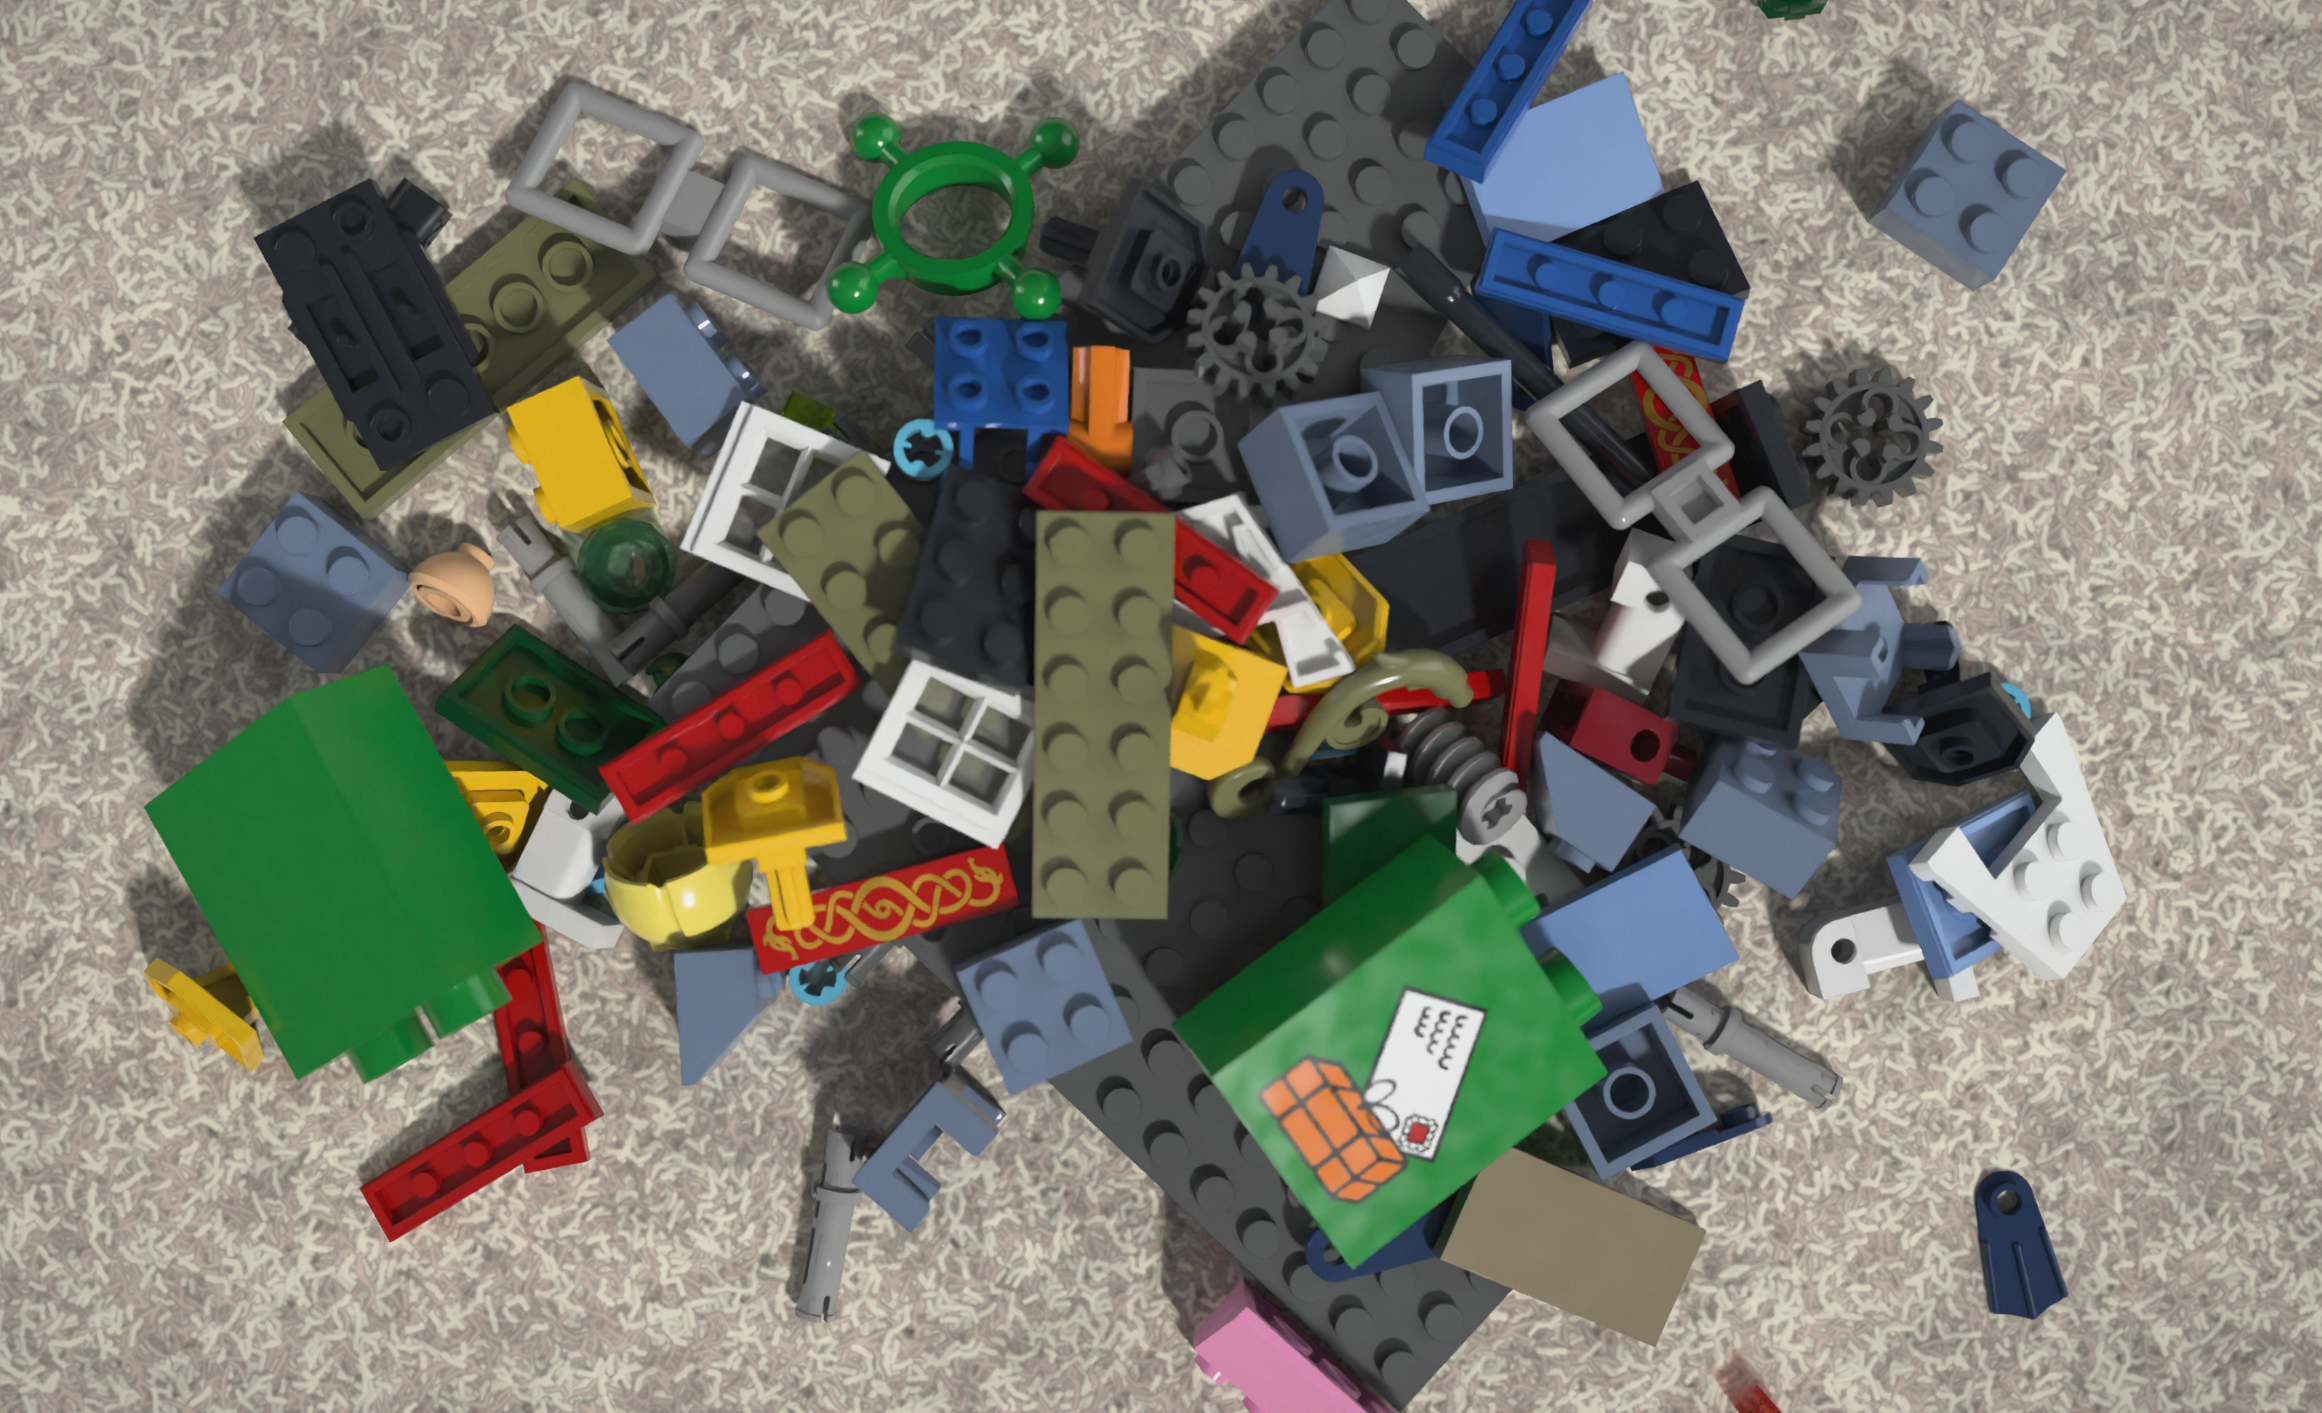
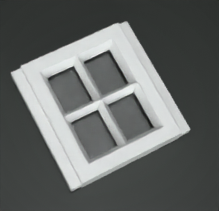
M741 401L680 549L812 603L758 537L756 532L861 449L763 408ZM864 451L885 478L891 463Z
M911 659L858 762L852 778L997 850L1034 781L1035 688L1025 683L1024 689L1017 696L1013 697Z

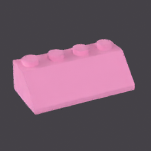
M1244 1278L1193 1334V1349L1198 1353L1194 1358L1196 1364L1219 1385H1223L1229 1380L1244 1393L1246 1397L1242 1400V1403L1250 1413H1395Z

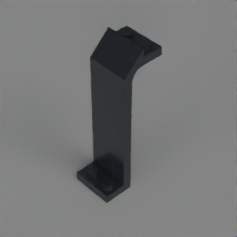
M1761 379L1710 403L1717 425L1734 444V454L1729 463L1741 498L1759 486H1767L1778 495L1790 511L1814 501L1808 488L1810 485L1808 469L1802 458L1792 451L1783 431L1784 416L1780 404L1771 393L1766 391ZM1646 432L1627 439L1626 441L1658 471ZM1593 454L1588 456L1622 498L1632 493ZM1562 467L1347 560L1389 604L1385 649L1382 652L1395 653L1405 649L1426 648L1453 656L1513 629L1524 543H1527V539L1551 541L1556 569L1550 613L1612 586L1614 566L1632 528L1672 542H1676V540L1652 511L1625 529L1611 527ZM1759 517L1746 527L1759 523L1763 520L1761 519V517Z

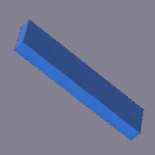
M1516 0L1427 141L1423 159L1483 185L1592 7L1593 0Z
M1494 227L1491 231L1474 293L1634 340H1642L1651 345L1720 365L1728 362L1746 299L1498 227Z

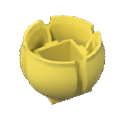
M687 801L684 804L683 812L680 814L672 811L670 806L667 805L634 826L631 821H628L615 832L606 844L608 856L602 858L604 889L614 914L632 933L649 941L653 952L729 941L732 924L744 910L750 894V886L753 880V858L709 866L705 851L702 802Z

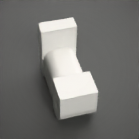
M1632 528L1614 566L1611 601L1613 602L1600 630L1597 631L1553 615L1547 630L1542 670L1571 681L1596 685L1625 700L1643 706L1678 631L1686 619L1648 570L1650 559L1674 542ZM1691 563L1683 568L1682 571L1692 581L1693 564Z
M553 789L511 877H509L531 918L590 949L614 947L625 926L616 919L582 902L602 862V858H604L607 852V842L619 828L630 821L616 797L609 802L598 816H595L591 812L588 814V810Z
M1900 895L1820 915L1806 924L1798 939V954L1808 992L1822 1000L1870 988L1868 974L1925 960ZM1840 939L1842 944L1841 951L1837 956L1832 957L1831 948ZM1972 966L1951 978L1933 980L1937 996L1952 1002L1980 996Z

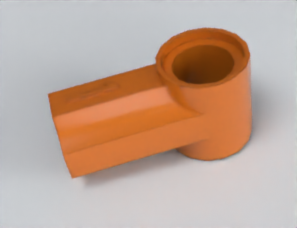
M1110 346L1073 347L1069 432L1063 435L1127 479L1131 475L1133 453V426L1131 421H1127L1130 350Z

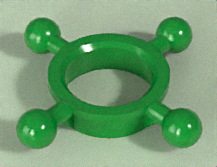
M869 112L860 116L855 121L850 134L851 145L855 153L866 162L874 164L884 163L890 169L877 188L872 206L873 225L876 237L883 250L864 263L856 261L843 262L830 272L826 281V293L829 301L836 309L847 314H858L866 311L874 304L877 298L878 285L888 278L908 280L924 291L943 296L976 294L988 290L999 283H1006L1010 287L1011 304L1014 310L1023 318L1041 321L1051 317L1058 310L1062 301V288L1058 279L1048 270L1042 268L1028 269L1021 261L1028 247L1029 235L1035 218L1034 197L1029 178L1043 167L1061 169L1068 166L1076 158L1080 147V140L1076 129L1070 122L1059 117H1049L1041 120L1030 133L1029 146L1010 158L1005 153L991 146L968 141L941 142L921 148L910 154L901 145L899 126L889 115L882 112ZM963 185L985 188L1000 195L1011 208L1010 221L1001 237L985 250L964 258L940 259L925 255L911 247L900 234L906 212L918 200L942 188Z

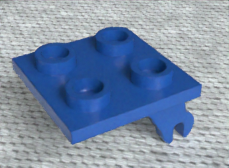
M935 316L933 430L959 431V467L972 471L974 427L1026 429L1024 452L1025 487L1039 465L1041 433L1068 434L1067 321Z

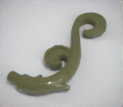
M1426 648L1405 649L1395 653H1374V661L1361 666L1342 679L1311 710L1276 772L1269 759L1254 756L1252 762L1209 781L1207 785L1209 805L1217 815L1229 820L1247 819L1264 812L1265 799L1260 796L1262 786L1249 792L1239 793L1244 785L1260 778L1271 779L1273 776H1297L1324 739L1335 749L1346 751L1370 743L1384 731L1388 721L1386 710L1374 696L1388 690L1404 686L1409 691L1427 688L1436 697L1447 699L1454 707L1462 708L1468 705L1473 698V690L1466 682L1467 675L1465 670L1445 653Z

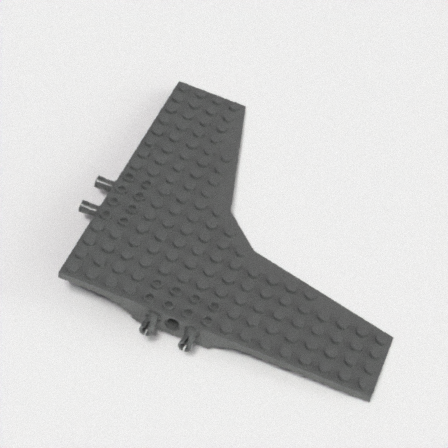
M1329 0L1150 184L1204 224L1210 270L1202 287L1215 292L1214 284L1217 273L1224 271L1231 276L1268 185L1277 175L1288 170H1302L1314 176L1322 186L1325 197L1307 295L1313 293L1329 245L1390 267L1371 326L1368 330L1315 311L1312 317H1327L1329 321L1325 336L1319 338L1329 344L1324 361L1315 362L1319 370L1312 384L1298 380L1300 388L1296 398L1292 401L1284 397L1280 390L1275 391L1271 408L1264 409V420L1279 407L1361 394V368L1427 359L1449 319L1443 313L1434 310L1394 272L1420 242L1461 280L1465 289L1468 287L1484 258L1486 248L1460 175L1423 159L1427 141L1474 67L1407 0ZM1288 190L1282 196V203L1289 212L1298 213L1303 211L1305 207V198L1297 190ZM1072 264L1058 278L1062 288L1061 304L1051 317L1045 319L1047 321H1067L1069 418L1073 347L1110 346L1130 350L1127 421H1130L1133 368L1194 370L1195 363L1201 355H1187L1184 349L1187 336L1193 333L1183 328L1153 344L1136 340L1076 301L1089 270ZM1194 305L1192 310L1198 309L1197 306ZM1022 316L1019 318L1021 320H1028L1023 318ZM1250 316L1246 331L1254 332L1257 339L1251 363L1256 371L1269 373L1271 371L1262 365V355L1267 340H1259L1256 333L1258 323ZM931 317L922 325L923 330L921 332L935 345V317ZM1282 326V328L1289 332L1288 338L1299 336L1295 328ZM917 331L909 339L905 347L912 351L934 372L935 348ZM1219 334L1213 337L1216 343L1221 346L1228 347L1232 345L1225 340L1226 334ZM934 407L922 419L934 421ZM845 409L840 410L831 419L833 421L832 424L849 441L845 442L827 424L820 430V433L890 462L891 465L885 479L923 527L926 528L941 475L929 481H916L905 476L897 467L894 459V448L892 449L888 446L883 450L848 415L849 413ZM974 427L972 472L1022 491L1025 475L1026 429ZM947 430L953 443V456L950 463L958 466L959 431ZM917 433L906 441L912 444L911 450H904L905 457L910 463L921 460L929 468L940 461L939 458L934 456L936 450H943L940 441L936 437L931 440H924L920 433ZM1041 433L1039 464L1057 436L1063 434ZM1161 503L1174 513L1199 506ZM1262 505L1259 507H1249L1281 554ZM762 583L646 702L671 725L830 629L864 686L723 771L721 774L724 776L733 768L796 756L835 767L847 840L806 847L807 855L838 884L984 845V843L852 778L858 762L879 724L890 699L817 608L808 601ZM1226 635L1216 637V639L1251 651L1246 644L1239 645ZM1034 649V653H1033L1032 660H1031V662L1033 663L1034 666H1035V649ZM1282 685L1277 697L1294 694H1290ZM907 721L890 755L936 777L942 763ZM1295 730L1262 734L1254 756L1269 759L1276 772L1295 738ZM1170 766L1167 919L1080 918L1134 1041L1054 1076L1047 1081L1400 1413L1512 1289L1442 1261L1437 1257L1338 1283L1320 1279L1307 1265L1305 1245L1309 1235L1318 1225L1301 1205L1171 1024L1324 910L1323 823L1320 819L1310 814L1271 815L1266 810L1257 816L1247 819H1226L1217 815L1208 803L1207 785L1210 780ZM951 776L948 784L964 791L953 776ZM1260 778L1252 780L1244 785L1239 793L1252 791L1264 783H1268L1270 779ZM1033 825L1009 845L1004 841L1021 901L1020 906L826 959L839 974L856 955H860L861 957L845 972L843 977L853 987L857 988L868 973L894 946L901 949L904 945L960 998L958 1004L961 1008L927 1043L920 1047L925 1055L934 1063L950 1044H954L937 1061L938 1067L948 1076L955 1072L954 1070L984 1039L958 979L954 965L1058 919L1032 918ZM1522 1141L1514 1145L1515 1147L1528 1152ZM1460 1188L1444 1199L1449 1207L1452 1208ZM1329 1242L1324 1248V1259L1326 1261H1334L1340 1257V1254L1332 1243Z

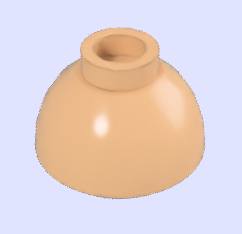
M462 543L457 551L440 552L427 557L417 564L407 577L410 589L415 597L431 611L452 623L467 628L481 627L487 624L492 614L495 602V586L490 571L495 563L486 552L472 544Z

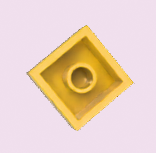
M576 376L506 408L514 425L506 430L509 442L523 465L531 463L541 485L533 489L534 497L541 513L549 524L557 522L560 529L590 537L658 506L606 390L580 376Z

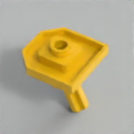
M1342 553L1289 564V567L1352 658L1356 670L1370 663L1373 660L1374 653L1382 652L1385 649L1389 604ZM1272 621L1256 626L1245 642L1248 648L1253 653L1288 665L1276 622ZM1288 668L1282 685L1290 694H1327L1342 679L1353 672L1294 688Z
M1173 623L1170 766L1203 779L1211 780L1252 762L1287 673L1288 665Z
M796 756L733 768L701 793L705 851L709 866L756 857L760 873L765 872L777 928L779 930H797L814 923L815 913L805 867L808 858L806 847L847 840L835 767Z
M443 760L506 874H509L515 869L553 788L510 760Z
M156 958L143 971L149 987L167 1004L169 1011L173 1014L167 1023L195 1047H198L206 1040L219 1050L221 1048L252 1073L264 1058L257 1031L250 1026L260 1016V1013L233 965L228 963L190 979L179 969Z

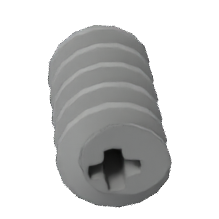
M1441 706L1429 708L1420 713L1407 725L1397 741V744L1408 754L1402 779L1408 781L1412 788L1448 783L1456 789V829H1458L1465 841L1473 845H1487L1499 839L1515 825L1528 804L1526 794L1521 790H1516L1518 784L1517 774L1507 767H1502L1500 758L1490 751L1485 752L1484 743L1474 736L1469 737L1467 727L1458 721H1454L1448 709Z

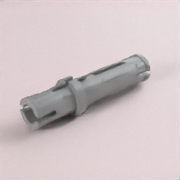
M529 514L515 520V523L518 525L515 528L528 545L522 541L511 525L500 532L496 540L506 548L532 580L529 588L535 596L540 597L544 595L613 681L612 684L615 688L622 687L630 681L629 677L631 675L605 646L608 642L616 639L622 632L574 574L577 566L569 556L562 558L535 525L533 518ZM632 647L620 659L624 660L635 648ZM647 662L642 668H640L638 670V673L645 669L649 665V663Z
M1684 986L1669 992L1673 995L1671 1000L1664 995L1662 996L1658 1008L1664 1019L1702 1040L1704 1049L1715 1056L1723 1052L1811 1103L1821 1112L1826 1111L1833 1104L1832 1100L1825 1097L1827 1092L1836 1098L1839 1095L1843 1084L1842 1076L1828 1071L1742 1021L1740 1012L1727 1005L1720 1008Z
M838 1125L828 1126L820 1179L813 1182L811 1196L815 1197L816 1204L798 1305L795 1309L797 1317L811 1322L821 1323V1314H824L823 1320L826 1323L833 1322L836 1319L838 1293L854 1206L859 1205L862 1201L863 1191L852 1183L851 1180L862 1165L869 1133L864 1129L854 1126L842 1125V1131H840V1126Z

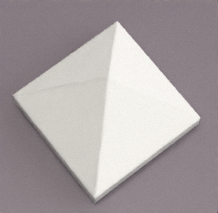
M1329 245L1312 293L1317 294L1320 298L1316 311L1368 330L1371 326L1390 267Z

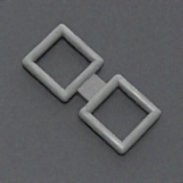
M570 82L563 87L505 191L506 202L511 207L635 258L645 256L650 250L657 234L662 232L693 245L683 267L684 274L690 281L812 331H819L827 325L835 309L826 293L827 278L837 265L847 261L858 262L874 230L872 203L753 154L743 155L738 160L727 183L723 184L692 171L704 147V139L699 132L578 82ZM580 111L673 149L631 228L537 190ZM756 183L849 221L809 301L715 263Z
M1642 340L1630 342L1527 409L1525 413L1527 425L1611 527L1625 529L1652 511L1676 540V542L1650 559L1648 564L1649 573L1739 682L1743 684L1755 682L1861 607L1862 596L1771 488L1759 486L1739 500H1736L1715 475L1713 470L1732 458L1734 454L1733 442L1648 342ZM1637 370L1701 447L1622 498L1558 419ZM1761 517L1828 598L1749 652L1682 569Z

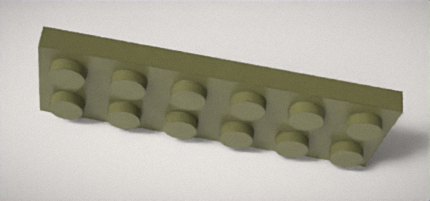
M577 177L553 195L558 199L614 221ZM529 215L444 286L478 350V358L473 363L482 377L480 379L481 384L487 395L493 398L500 411L499 414L388 471L379 470L354 422L348 421L344 417L327 385L283 420L282 423L363 520L372 522L504 412L507 407L516 402L660 282L662 278L644 256L640 258L629 256Z
M861 449L759 529L756 534L891 700L911 661L908 657L889 651L925 528ZM1031 662L1025 683L1035 688V666ZM930 676L914 710L959 732L975 699ZM987 705L971 739L1016 761L1032 728ZM910 723L943 764L952 744ZM964 750L952 776L966 793L993 806L1009 772ZM1034 781L1003 838L1008 845L1033 825Z
M1037 510L1032 918L1167 919L1174 512Z

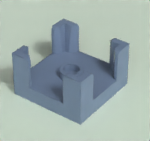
M1848 556L1841 571L1861 594V607L1797 653L1843 739L1915 745L1924 727L1922 717L1881 713L1903 668L1948 671L1953 668L1963 647L1951 626L1905 623L1889 592L1887 585L1913 586L1915 584H1927L1930 577L1921 558Z
M956 1069L951 1076L942 1071L869 1154L851 1180L852 1183L909 1233L928 1214L930 1210L929 1202L941 1188V1184L914 1161L909 1154L918 1161L944 1130L971 1155L978 1156L996 1137L1000 1130L997 1125L1006 1115L1003 1110Z

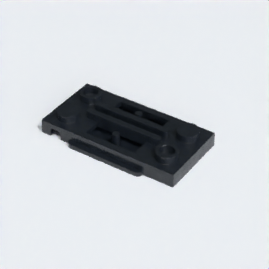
M369 178L254 237L256 244L283 291L282 303L344 417L348 421L354 422L380 471H388L500 413L493 398L487 395L480 382L482 377L473 363L478 358V350L417 236L411 231L402 230L375 180Z

